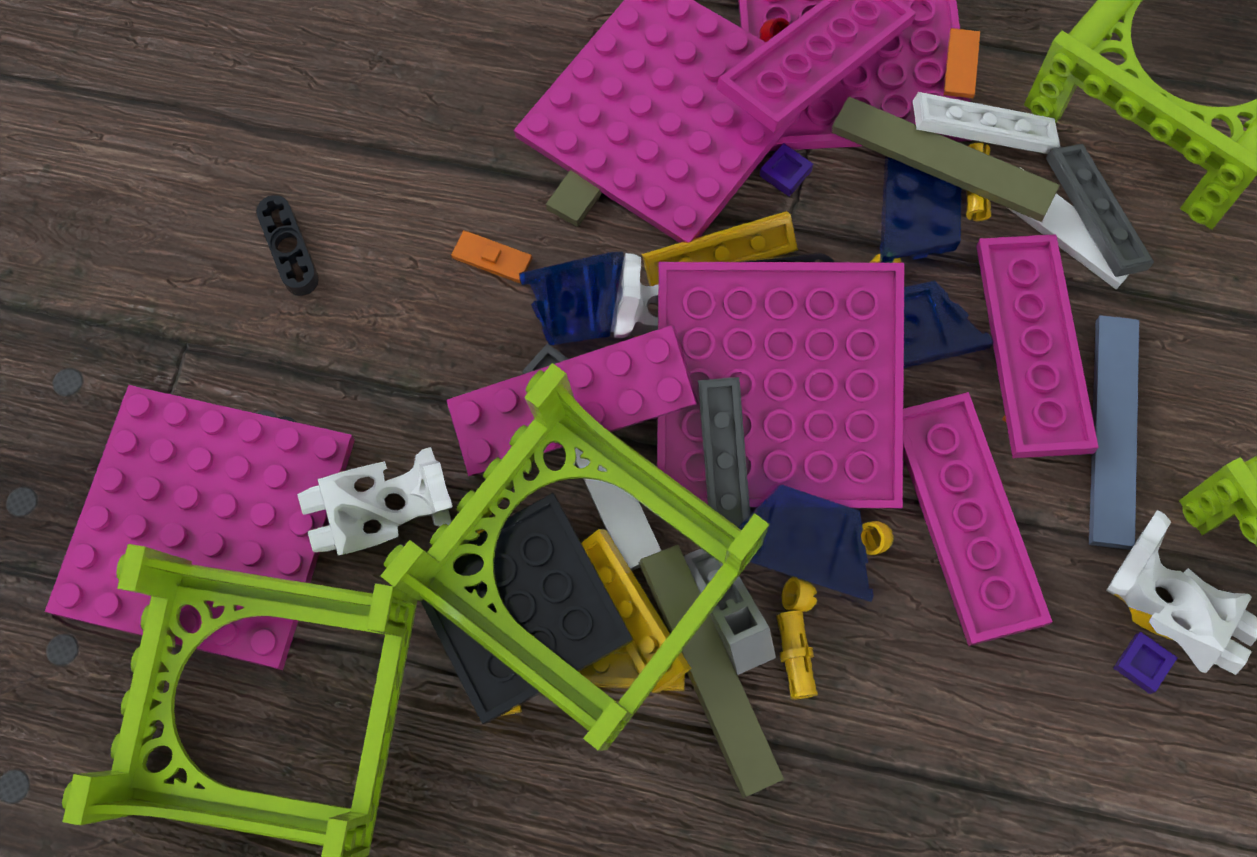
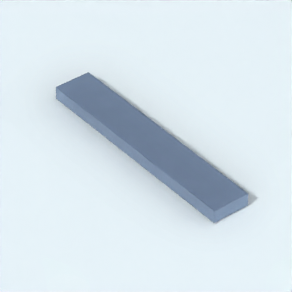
M1099 315L1095 322L1093 422L1099 448L1091 457L1089 545L1131 550L1135 544L1139 363V320Z

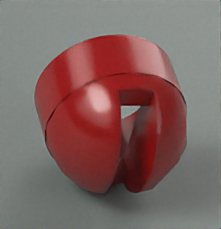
M784 18L767 20L760 28V39L765 42L769 41L789 26V22Z

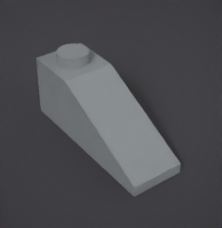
M698 549L684 555V558L701 594L723 564L703 549ZM738 576L710 613L737 675L776 658L770 628L741 578Z

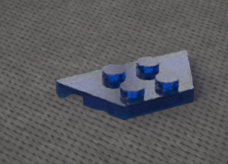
M885 156L880 263H893L894 259L909 255L915 260L927 257L931 253L941 254L955 251L961 242L962 188Z
M623 251L608 252L519 273L522 285L530 284L537 300L533 301L531 306L536 317L541 321L542 331L549 345L567 344L610 336L624 260Z
M936 281L904 287V368L990 349L993 340L987 332L982 334L968 320L969 314L959 304L952 302L948 297V293Z
M778 485L738 527L742 530L754 513L769 524L763 545L749 563L867 602H872L873 590L869 588L865 564L868 563L866 547L861 539L863 528L859 510L785 485Z

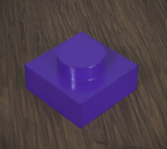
M783 143L760 169V177L790 197L812 172L813 163Z
M1142 632L1135 634L1113 669L1147 693L1152 694L1157 691L1178 657Z

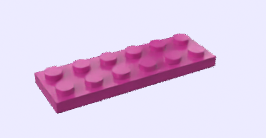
M822 0L720 76L716 89L775 133L910 26L917 12L900 0Z
M1057 235L980 238L976 248L1012 457L1028 458L1094 454L1099 447Z
M673 325L554 364L567 374L574 398L579 405L610 432L698 405L679 339ZM549 366L446 400L468 476L482 474L497 457L502 459L512 447L509 443L515 432L522 425L528 427L534 420L524 398L527 395L525 389L531 378L539 370L545 372ZM552 442L546 447L544 453L563 448V446Z
M969 392L904 408L903 457L968 646L1051 624L1053 621Z

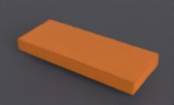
M950 29L943 95L974 98L980 31Z
M463 230L451 254L452 259L520 284L533 259L531 254Z

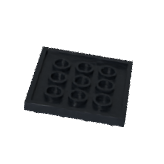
M554 493L547 495L507 518L496 544L494 574L500 597L511 616L519 625L578 672L634 641ZM487 532L479 533L480 536L473 541H469L468 544L483 545L488 537ZM476 554L462 555L455 561L454 570L462 576L474 575L483 568V558ZM482 582L476 586L465 587V589L471 594L476 589L480 598H484L487 592V585ZM424 599L421 601L482 724L493 721L541 694ZM494 604L489 606L492 611L497 612Z

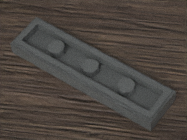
M1077 144L1051 149L1046 159L1114 276L1119 277L1147 271L1154 261L1085 146Z
M739 377L698 380L708 505L742 530L751 519L740 380Z

